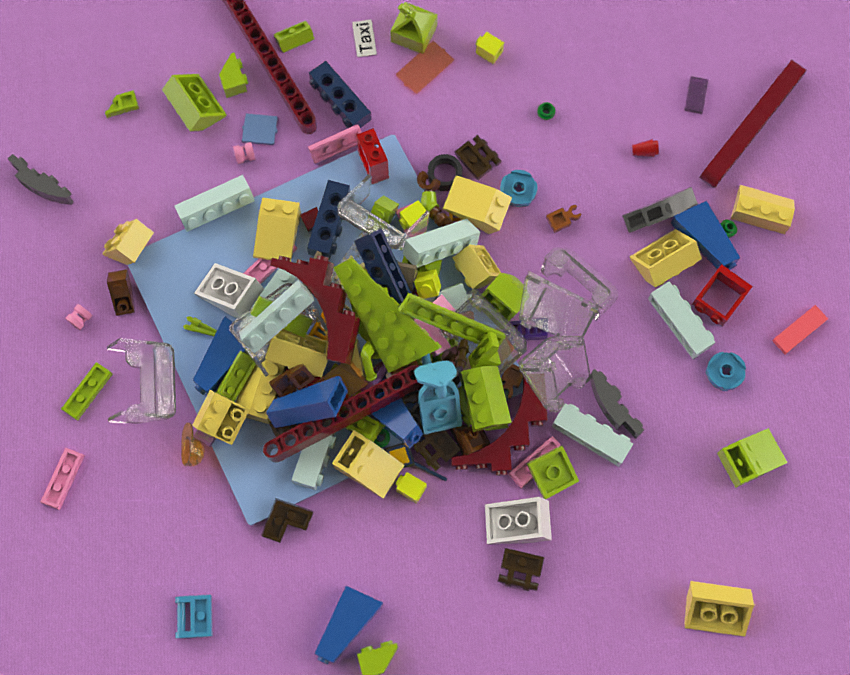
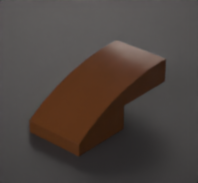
M302 363L283 372L271 380L269 384L280 397H283L296 388L301 390L313 381L315 377Z

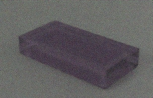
M690 77L684 111L697 114L703 113L709 79Z

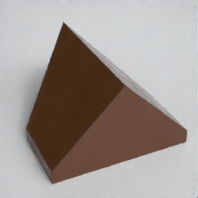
M466 425L450 428L463 456L490 445L484 430L473 432L472 427Z

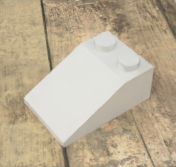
M215 263L194 294L227 314L243 320L264 288L256 278Z
M542 497L485 504L487 544L534 543L552 540L548 500Z

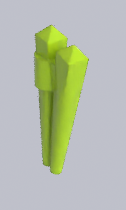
M186 317L187 321L191 322V324H185L183 326L185 330L215 336L216 329L202 323L201 320L195 317Z

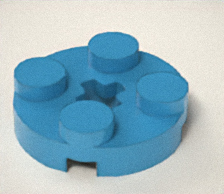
M514 170L507 176L505 175L500 185V191L512 197L509 205L514 207L529 206L535 199L538 189L537 182L532 178V175L524 170ZM521 185V188L524 190L516 192L514 187Z
M719 352L708 362L706 375L710 383L722 391L733 390L744 381L746 366L742 358L737 354ZM722 367H724L725 369L729 367V373L731 375H724L722 373Z

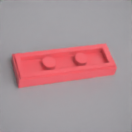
M814 305L772 341L785 355L826 322L828 318Z

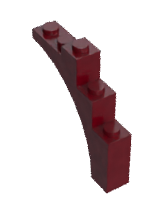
M318 255L317 259L310 258L309 262L297 259V263L290 262L291 258L279 256L278 259L271 258L270 266L285 270L297 277L316 297L324 313L328 331L326 359L351 364L361 319L355 316L356 312L344 310L347 293L342 289V285L330 283L334 263L329 262V258Z
M544 373L524 375L520 407L508 429L495 442L482 450L469 455L452 457L451 467H456V470H467L468 466H475L476 469H486L487 465H491V473L496 472V476L508 475L507 472L512 470L510 448H514V451H524L525 447L530 445L528 424L531 423L533 427L543 426V423H546L548 420Z

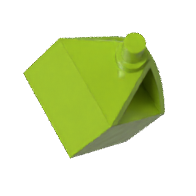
M407 2L401 3L398 6L400 12L390 31L391 42L424 54L438 25V14Z
M499 273L475 302L500 324L505 326L530 297L525 285L518 278L510 274Z

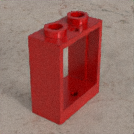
M374 128L356 134L358 154L371 184L373 185L388 179V159Z
M721 264L695 298L692 305L695 306L698 312L708 315L715 324L724 326L753 286ZM716 279L740 295L725 316L702 300Z

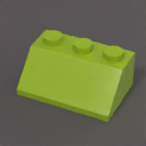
M199 74L172 75L162 89L189 131L205 130L227 116Z
M483 366L460 372L459 376L473 432L512 423L498 366Z

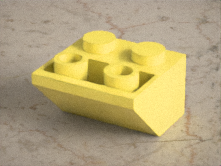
M137 219L126 221L124 224H119L116 227L114 237L106 242L104 245L105 250L102 254L126 265L135 263L154 232Z
M210 390L192 426L232 445L250 409Z

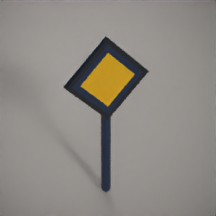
M404 443L384 448V451L405 465L403 468L414 465L443 481H447L446 477L416 463L410 448Z

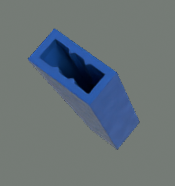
M707 201L673 217L671 221L672 226L696 240L700 253L716 269L721 264L729 270L737 266L736 263L740 256Z
M226 316L222 319L193 378L196 384L194 388L202 395L208 394L210 390L215 392L218 389L239 351L246 354L252 351L241 340L240 331L242 329Z
M384 375L381 381L387 379V377ZM378 393L376 398L381 399L382 397H384L385 393ZM401 398L368 415L384 426L383 428L409 448L417 443L423 435ZM361 402L359 404L360 408H364L367 402Z
M336 376L273 400L266 414L275 428L336 417L348 390L340 376Z
M345 586L314 653L318 656L317 660L327 665L329 662L335 663L379 612L383 602L349 586Z

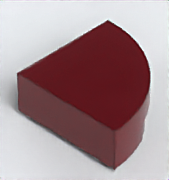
M317 207L300 214L308 232L313 230L318 214Z

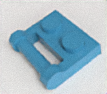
M212 595L175 597V604H177V632H175V639L212 637ZM185 603H190L191 631H185Z

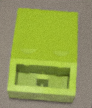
M769 428L732 443L717 452L735 488L788 463Z

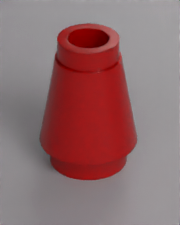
M651 139L632 145L633 156L655 157V155H659L658 140L653 141Z

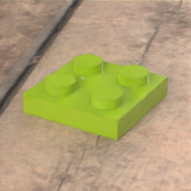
M559 446L526 463L544 499L579 482L563 446Z

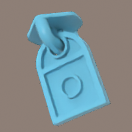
M430 353L423 356L422 366L417 367L414 371L417 381L424 384L418 395L423 434L462 426L459 392L454 382L451 381L457 374L454 364L450 361L432 363Z

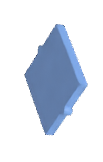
M246 113L245 122L242 126V142L274 145L275 134L278 132L276 128L278 117Z

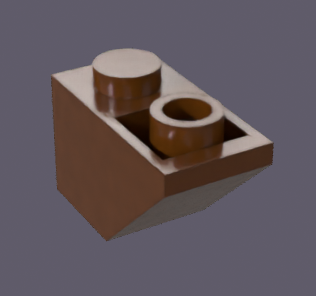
M128 270L108 272L107 286L116 316L135 313L132 285Z

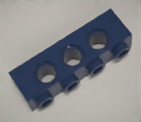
M324 61L309 72V84L311 87L320 92V96L325 103L329 102L335 115L342 117V121L347 128L357 124L361 128L372 120L371 111L327 61ZM326 83H331L330 86H324ZM342 96L341 99H336L335 97ZM354 109L352 112H347L346 110Z
M328 180L307 246L309 255L315 256L316 252L319 251L323 257H327L329 260L332 254L335 255L337 249L335 242L337 237L341 236L343 228L341 222L346 220L348 212L346 206L347 203H351L353 193L350 191V185ZM334 201L341 202L337 206L332 205ZM328 218L336 219L332 223L326 221ZM323 235L330 236L327 240L321 239Z
M382 228L354 240L370 277L382 288L387 287L389 296L393 297L401 305L407 294L411 293Z

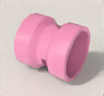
M251 142L246 143L244 146H233L237 164L243 163L245 160H256Z
M77 304L74 307V312L68 314L65 319L75 328L81 330L84 322L93 315Z

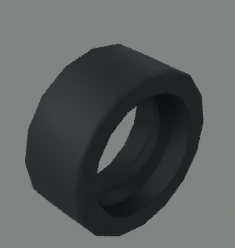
M441 154L435 156L428 165V180L430 184L433 182V179H436L434 175L435 168L441 164L453 166L456 171L455 176L462 177V165L452 155ZM454 179L448 182L440 181L441 183L437 190L450 191Z

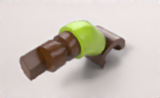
M421 171L417 176V183L419 187L424 189L421 195L422 206L439 227L454 223L444 212L441 213L442 210L437 203L435 191L439 188L441 182L438 179H433L430 185H426L428 174L425 171Z

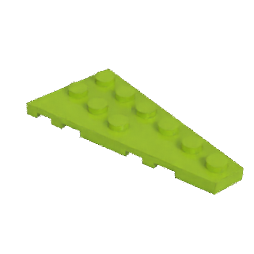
M353 258L333 267L388 373L442 347L428 335L429 333L425 329H422L414 321L413 317L400 313L398 309L400 304L393 297H390Z

